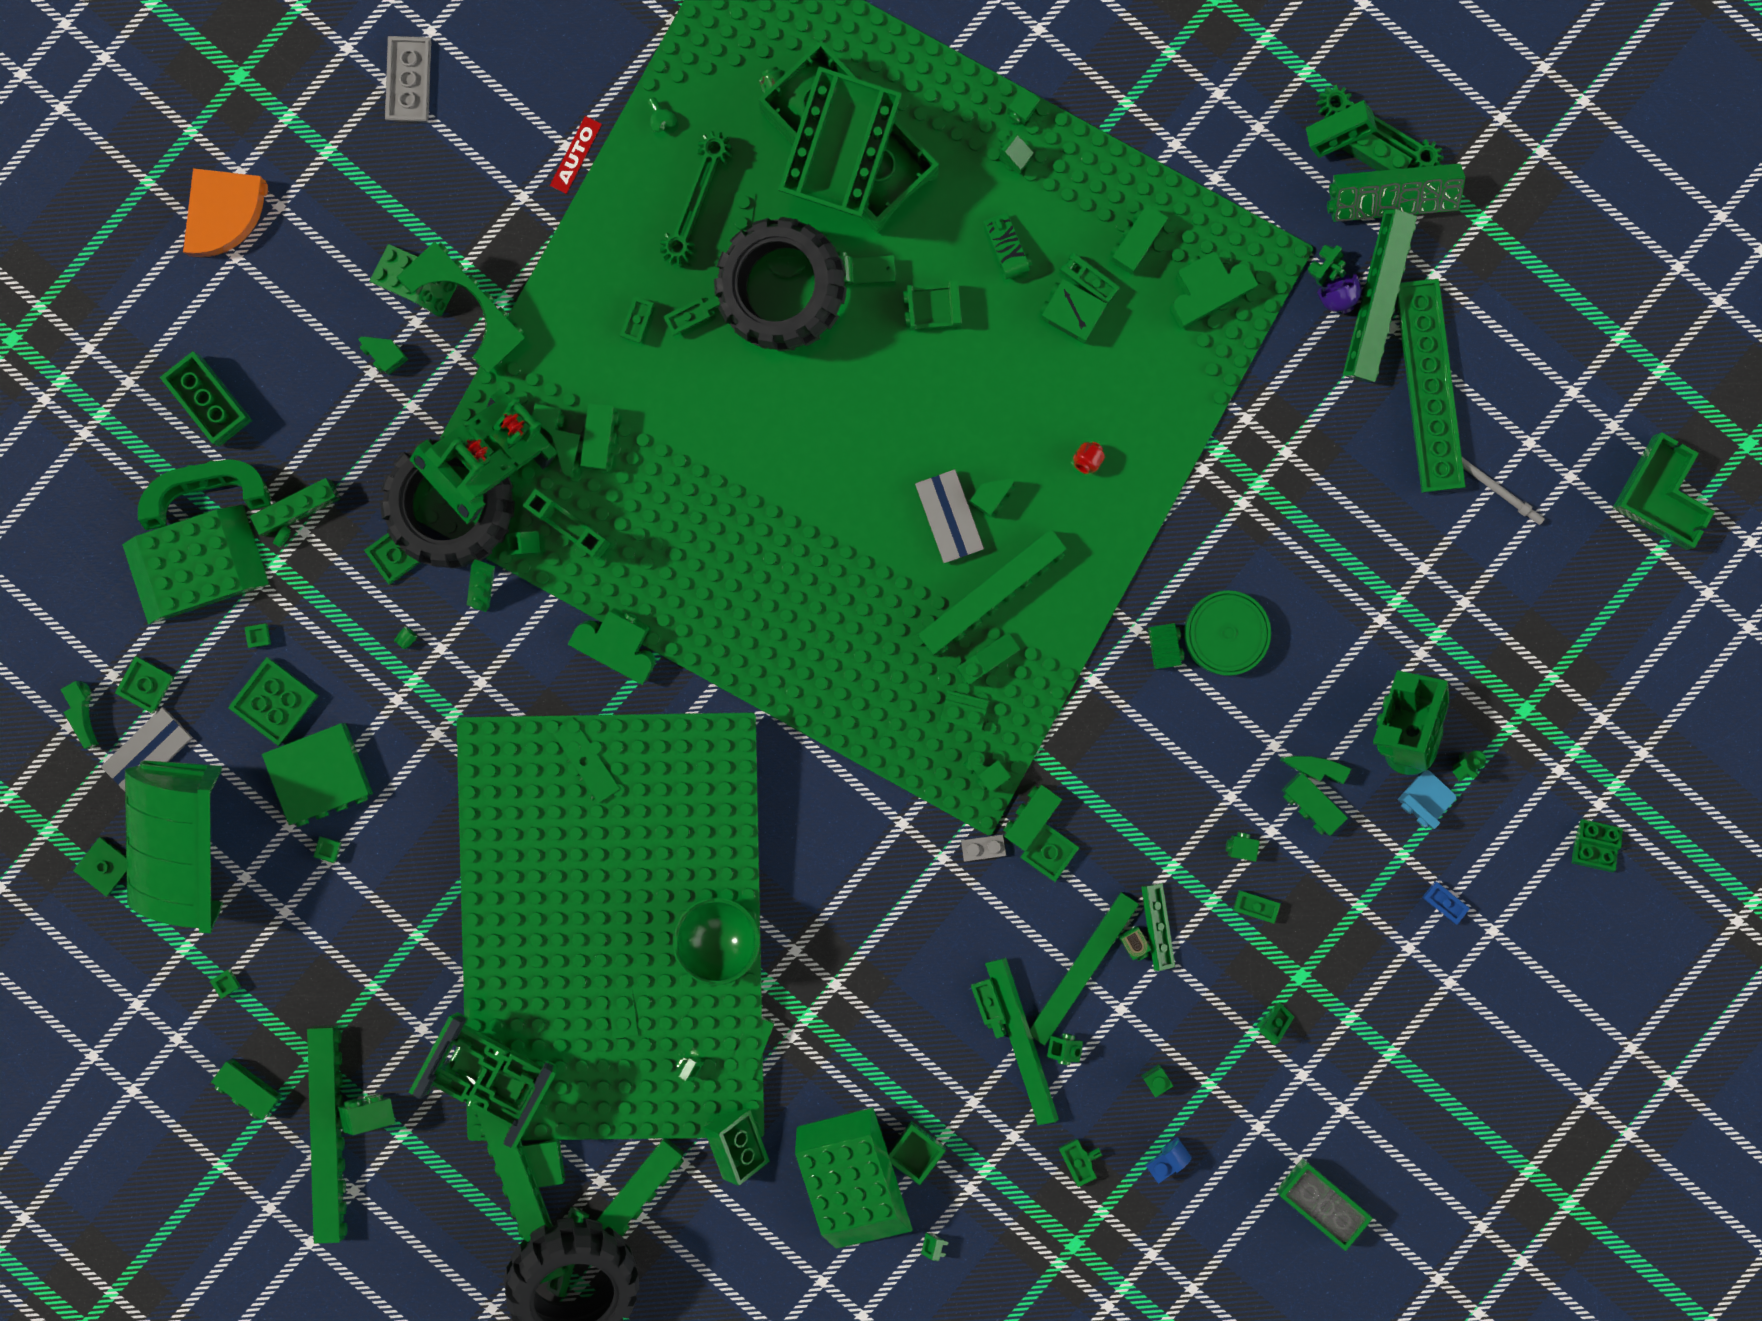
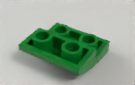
M1581 819L1576 833L1571 863L1612 873L1616 871L1618 850L1621 849L1623 828Z

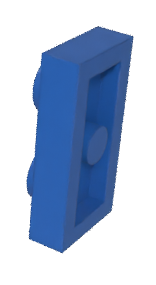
M1436 881L1422 897L1456 925L1470 909Z

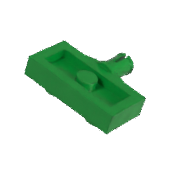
M1077 1138L1058 1147L1077 1187L1097 1178L1092 1169L1091 1161L1102 1156L1099 1148L1087 1153L1081 1147Z

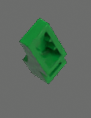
M74 681L60 689L70 706V709L63 713L83 748L92 749L99 745L93 733L89 717V702L93 700L90 695L92 692L83 681Z

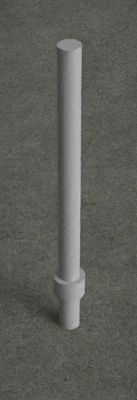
M1462 457L1464 470L1516 507L1521 515L1524 517L1528 516L1539 525L1544 521L1545 518L1534 511L1530 504L1527 502L1523 503Z

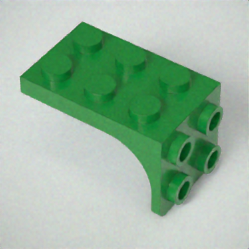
M388 244L369 282L419 305L438 317L442 316L457 285L449 282H434L426 284L410 293L396 277L417 256Z

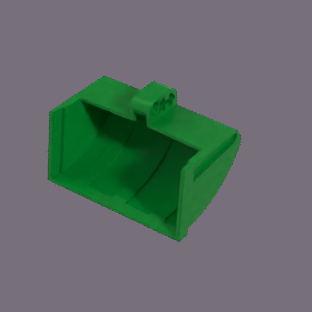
M143 760L139 766L125 769L127 904L138 914L170 925L199 928V933L211 934L223 906V901H211L210 793L222 771V766Z

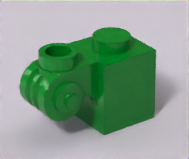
M974 751L969 755L968 761L964 766L971 774L974 772L979 777L977 783L983 791L988 789L991 793L1011 778L999 760H996L989 766H984V755L981 752Z

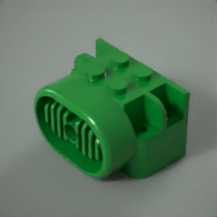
M1397 670L1389 696L1385 695L1384 710L1383 713L1378 715V728L1373 740V744L1377 745L1378 752L1385 756L1387 764L1394 771L1405 775H1415L1427 771L1433 764L1443 736V722L1449 705L1448 681Z

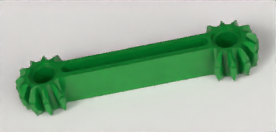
M1334 85L1333 89L1326 87L1325 93L1321 92L1319 94L1320 100L1316 103V106L1322 107L1318 113L1326 114L1324 119L1354 105V103L1348 100L1352 96L1351 93L1345 95L1346 88L1343 87L1339 91L1337 85ZM1330 100L1338 101L1339 107H1333ZM1374 116L1377 131L1372 134L1411 157L1412 163L1408 165V168L1441 165L1440 161L1444 159V156L1439 155L1442 148H1434L1436 142H1432L1429 145L1428 140L1425 139L1420 144ZM1421 154H1426L1429 157V162H1424L1421 159Z
M711 131V137L708 138L705 134L702 136L705 142L698 141L700 149L697 150V154L704 155L675 233L673 236L666 233L667 241L660 240V244L664 247L659 248L660 253H665L662 258L664 261L670 259L669 264L672 266L676 260L678 266H682L681 260L683 259L686 263H689L690 260L687 255H695L690 250L695 248V243H688L715 170L720 161L726 165V158H732V153L729 151L733 149V146L728 144L730 141L729 137L723 138L722 132H719L716 137L714 131ZM714 145L721 148L716 154L709 152L710 148ZM709 162H712L707 173V176L705 178L704 184L702 187H700V183L705 173L706 167ZM693 211L684 235L680 236L689 212ZM677 243L682 244L683 248L680 252L672 251L673 245Z

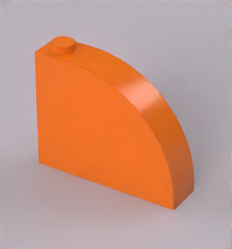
M193 168L183 252L190 257H211L225 253L244 241L260 218L264 196H267L268 193L266 180L256 175Z

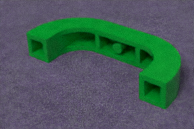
M231 459L209 461L204 464L188 465L184 468L168 471L152 481L140 498L138 521L145 530L167 526V509L175 498L183 494L227 485L242 487L243 500L250 510L271 506V498L265 482L249 464Z

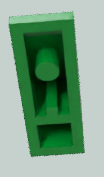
M1008 632L956 668L967 685H969L1015 654L1020 648Z

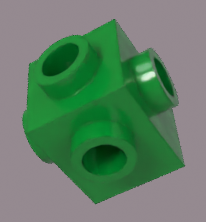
M1063 1033L1062 1036H1051L1047 1057L1058 1060V1063L1063 1065H1070L1071 1062H1080L1083 1041L1075 1039V1035Z

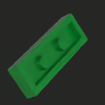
M735 191L727 250L732 245L730 240L741 229L746 231L752 227L756 196L754 193Z
M476 559L473 561L468 589V606L487 612L490 607L495 566Z

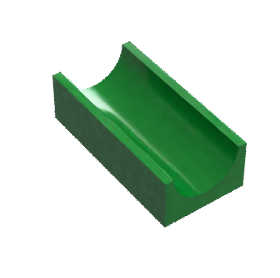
M819 41L758 99L761 113L792 146L818 67L820 66L856 78L822 41ZM896 119L869 201L861 217L876 234L883 229L884 224L893 212L913 192L925 183L933 182L938 177L939 164Z

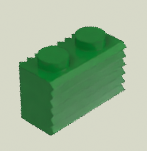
M1175 623L1148 627L1154 669L1182 665L1181 661H1184V652L1178 645V640H1181L1179 627H1176Z

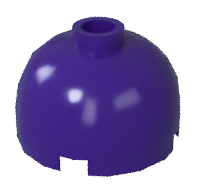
M1353 274V278L1345 275L1343 278L1339 277L1334 281H1330L1326 284L1328 288L1322 290L1321 287L1317 292L1321 302L1328 310L1333 312L1342 311L1345 314L1352 311L1354 305L1358 303L1362 294V288L1358 276Z

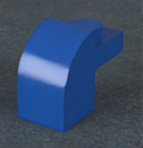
M1178 1137L1162 1147V1153L1145 1164L1158 1184L1174 1172L1178 1173L1192 1158Z

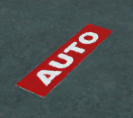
M587 116L584 117L550 184L551 187L567 194L602 125L601 123Z

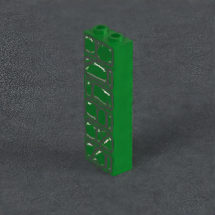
M1461 163L1334 175L1333 184L1329 185L1331 200L1327 201L1328 214L1331 213L1334 222L1382 218L1384 210L1392 209L1412 215L1459 211L1465 174Z

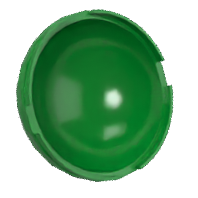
M705 899L692 905L678 920L673 934V950L682 970L696 981L708 985H725L744 976L754 964L759 952L760 935L756 922L744 907L728 899Z

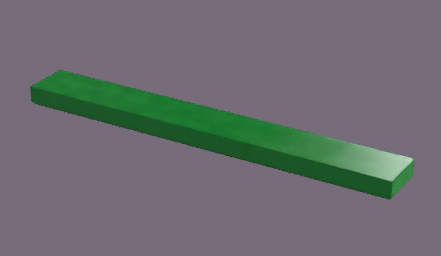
M1120 892L1029 1028L1034 1039L1046 1045L1139 904Z
M1005 957L985 963L989 977L993 979L1006 1015L1007 1023L1005 1026L1037 1124L1043 1125L1056 1122L1059 1118L1007 959Z

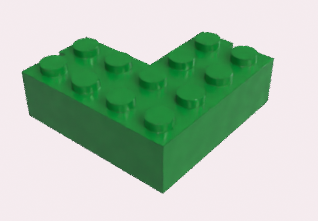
M1661 432L1652 436L1612 509L1685 550L1693 549L1704 532L1699 529L1707 527L1715 511L1679 491L1699 453L1684 444L1677 445L1678 441Z

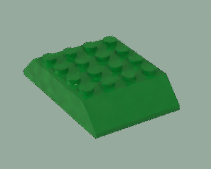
M819 66L778 191L861 218L871 195L896 118L902 93Z
M244 505L216 509L137 535L122 544L149 625L270 585Z
M873 1107L797 1126L795 1155L820 1233L832 1246L837 1249L913 1230Z

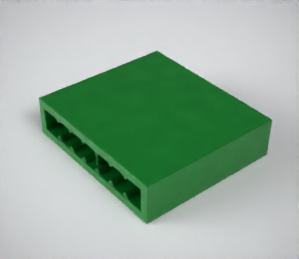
M340 723L262 754L289 826L295 824L296 827L309 823L308 819L316 817L317 820L329 816L328 811L336 809V812L349 808V803L355 801L356 804H360L368 800L367 796L373 794L346 723Z

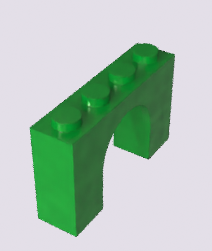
M534 489L523 504V507L574 542L575 545L597 560L601 558L611 544L537 489Z

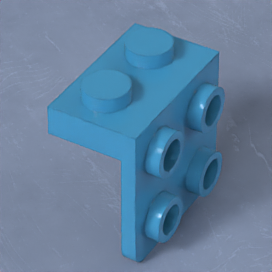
M1427 770L1422 772L1397 800L1402 803L1401 807L1408 814L1413 813L1418 818L1416 821L1425 829H1435L1440 824L1437 819L1456 800V795Z

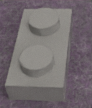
M1003 834L961 840L964 862L1006 856Z

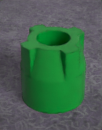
M404 626L394 641L401 648L407 649L418 637L412 630Z

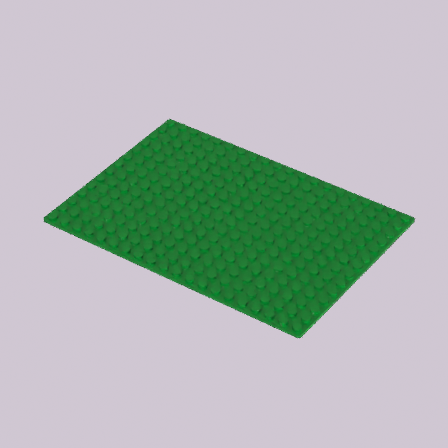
M748 712L458 718L457 759L464 1016L469 1018L466 1025L541 1066L544 1065L546 1060L558 1066L550 1086L520 1140L707 1138L703 1127L719 1115L747 1108L751 1110L760 1137H763V1054L759 1064L755 1058H749L745 1063L747 1070H756L753 1079L745 1082L727 1074L728 1071H734L737 1067V1062L733 1057L743 1032L762 1035L761 940L758 956L750 970L744 976L725 985H708L688 976L677 962L673 950V934L678 920L689 907L705 899L723 898L738 903L751 914L757 924L760 935L756 715ZM572 717L575 720L568 722V731L576 733L581 728L590 742L589 751L599 755L620 788L600 803L596 799L592 800L587 793L590 791L583 780L581 782L576 776L579 774L571 761L567 763L565 758L568 756L553 734L557 732L560 725ZM570 742L567 747L568 752L578 753L580 745L577 742ZM582 757L580 763L587 765L588 759ZM606 977L616 980V985L620 988H625L627 985L632 987L639 1036L613 1039L606 989L608 980ZM620 996L616 1001L617 1007L620 1009L627 1008L629 999L626 996ZM673 1002L681 1004L683 1008H690L685 1017H682L668 1008ZM625 1017L619 1018L617 1021L618 1029H628L630 1025L629 1020ZM753 1036L748 1037L745 1041V1046L749 1050H754L758 1045L757 1039ZM686 1057L689 1059L698 1057L704 1061L694 1080L684 1081L679 1077L682 1069L675 1065L679 1058L683 1059ZM467 1104L468 1139L470 1141H487L486 1137H483L480 1132L481 1123L479 1118L474 1115L472 1107Z

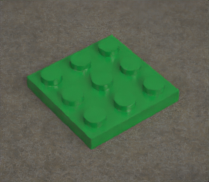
M266 657L228 708L277 746H281L319 695L272 659Z

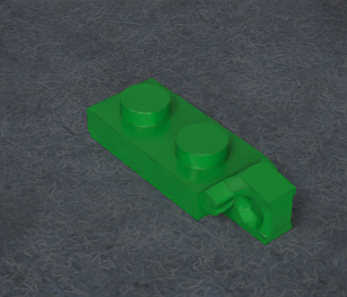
M700 297L664 315L663 317L672 335L675 336L715 315L714 310L720 306L719 298L715 297L708 300L707 297Z
M992 977L971 984L984 1024L987 1025L988 1029H993L996 1039L1007 1034L1004 1026L1007 1023L1006 1015Z

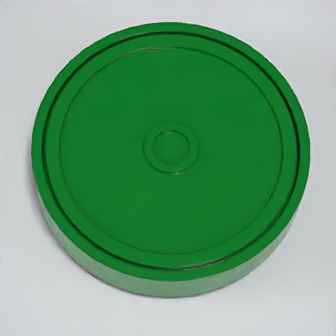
M1219 591L1204 597L1191 609L1184 626V641L1189 655L1201 668L1216 675H1237L1252 669L1265 656L1271 640L1270 622L1263 607L1252 597L1237 591Z

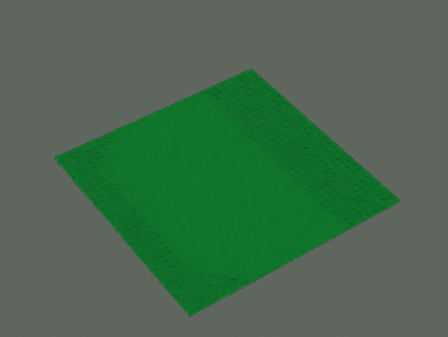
M684 0L509 313L507 319L512 324L517 323L524 331L522 335L525 338L488 373L479 367L440 439L486 409L491 395L500 389L511 401L518 397L520 404L531 416L535 403L561 409L563 411L562 415H565L563 427H559V430L581 435L583 440L588 403L614 406L616 412H619L618 424H614L613 433H616L615 445H611V454L614 457L613 465L609 466L608 471L586 469L580 466L579 473L574 475V479L569 478L563 474L557 454L553 463L544 470L532 459L517 471H514L509 478L513 486L512 497L513 501H515L514 517H511L508 526V533L539 531L540 552L507 555L506 539H504L502 543L499 542L492 550L493 553L486 557V559L600 622H603L607 613L613 608L623 613L629 612L635 615L638 621L649 626V631L642 645L982 833L991 835L1313 251V247L1036 94L1034 95L1040 99L1039 105L1025 125L1013 122L1009 118V114H1007L1008 107L1023 87L864 0ZM819 41H822L857 79L902 93L895 119L939 164L938 177L933 182L929 181L913 192L893 212L878 234L860 217L778 191L792 145L761 113L758 99L764 93L759 80L763 76L762 72L773 67H778V69L787 73ZM655 97L661 108L668 109L676 115L677 123L675 126L666 127L661 132H656L651 128L650 120L653 110L648 102L651 98ZM711 131H714L716 137L719 132H722L723 138L729 137L730 141L728 144L733 146V149L729 151L732 153V158H726V165L720 161L715 170L688 243H695V248L690 249L695 255H687L690 260L689 263H686L683 259L681 260L682 266H678L676 260L672 266L669 264L670 259L664 261L662 258L665 253H660L659 248L664 247L660 244V240L667 241L665 234L668 233L670 236H673L704 157V155L697 154V150L700 149L698 141L705 142L702 136L705 134L708 138L711 137ZM1014 132L1033 152L1032 159L1020 175L999 160L1001 143L1007 136L1011 137ZM714 145L710 148L709 152L716 154L721 148ZM709 162L706 167L705 173L700 183V187H702L704 184L705 178L707 176V173L712 162ZM735 191L756 194L752 224L766 218L770 220H779L780 217L797 219L799 222L811 225L826 236L835 246L837 253L846 252L847 256L852 258L895 256L896 282L844 285L847 288L845 304H841L837 313L839 318L832 328H827L820 335L821 339L809 346L802 345L796 347L795 350L777 351L768 348L764 349L746 341L734 332L735 330L729 323L725 322L718 308L714 310L715 315L711 316V318L675 336L672 335L663 317L700 297H707L708 300L717 297L715 296L714 279L718 278L719 268L716 266L722 251L727 252ZM1148 204L1167 216L1168 219L1131 275L1111 262L1113 255L1110 253L1116 243L1121 245L1124 237L1122 234L1127 226L1130 225L1132 227L1136 222L1133 217L1140 207L1144 209ZM693 211L689 212L680 236L684 235ZM1006 212L1024 253H1028L1032 261V266H1029L1030 271L1009 279H1005L1002 274L998 256L983 223L987 219ZM679 243L673 245L672 251L680 252L683 245ZM1212 252H1216L1227 273L1237 264L1248 266L1258 283L1254 290L1185 328H1180L1171 309L1175 299L1180 295L1186 294L1176 276L1182 268L1189 265L1188 261L1197 256L1201 259ZM1072 253L1079 256L1120 287L1106 305L1085 344L1041 320L1043 313L1039 312L1044 302H1050L1053 297L1050 292L1055 283L1060 284L1062 279L1087 292L1059 271L1063 265L1067 264L1068 258ZM766 255L758 260L751 270L747 284L749 302L755 313L766 321H783L800 313L810 301L814 291L815 276L812 264L808 259L807 265L799 275L792 278H781L769 269ZM1075 266L1073 268V271L1078 273L1081 268L1079 266ZM958 280L961 326L910 330V325H906L905 312H909L908 304H904L903 291H907V285L914 287L949 284V281ZM634 296L655 304L641 344L619 336ZM540 428V433L555 449L551 435ZM1085 442H1096L1103 448L1102 451L1104 452L1105 459L1094 473L1084 474L1074 466V454L1081 444ZM579 453V458H578V462H580V464H581V456H582L581 453ZM450 466L462 480L470 472L463 467ZM955 469L984 549L944 564L915 484ZM426 478L421 481L415 492L413 509L416 520L450 539H456L469 532L475 526L482 513L481 509L477 518L466 524ZM1009 478L1015 480L1013 486L1016 488L1009 498L1004 496L1000 503L1003 506L997 515L992 513L989 517L969 503L982 483ZM534 489L546 495L611 543L599 560L590 556L562 533L523 507V504ZM1052 529L1067 548L1063 552L1066 556L1057 563L1051 561L1046 565L1049 568L1041 576H1038L1036 573L1030 578L1032 583L1023 590L1021 587L1017 588L1014 591L1015 596L1005 603L1002 600L998 603L999 609L990 616L987 613L980 618L983 622L974 629L969 626L963 631L966 635L957 642L954 639L947 644L949 649L940 656L938 653L932 655L917 635ZM1009 632L1020 650L967 685L956 667ZM947 690L989 701L982 731L940 720ZM978 751L984 755V766H989L996 760H999L1011 778L991 793L988 789L983 791L977 783V780H979L975 772L971 774L964 764L968 761V757L972 752Z

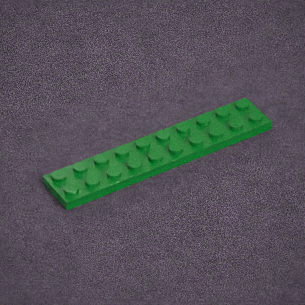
M1439 279L1400 283L1397 305L1421 493L1465 488Z

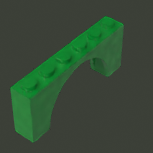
M433 242L396 278L410 293L429 283L449 282L465 288L477 299L485 318V333L481 345L471 358L488 373L525 338L522 335L524 331L517 323L512 324L507 319L509 315L502 307L497 308L492 303L494 299L487 291L483 293L477 287L479 283L472 275L468 277L462 271L464 267L457 259L452 260L447 255L449 251L441 242L439 244Z

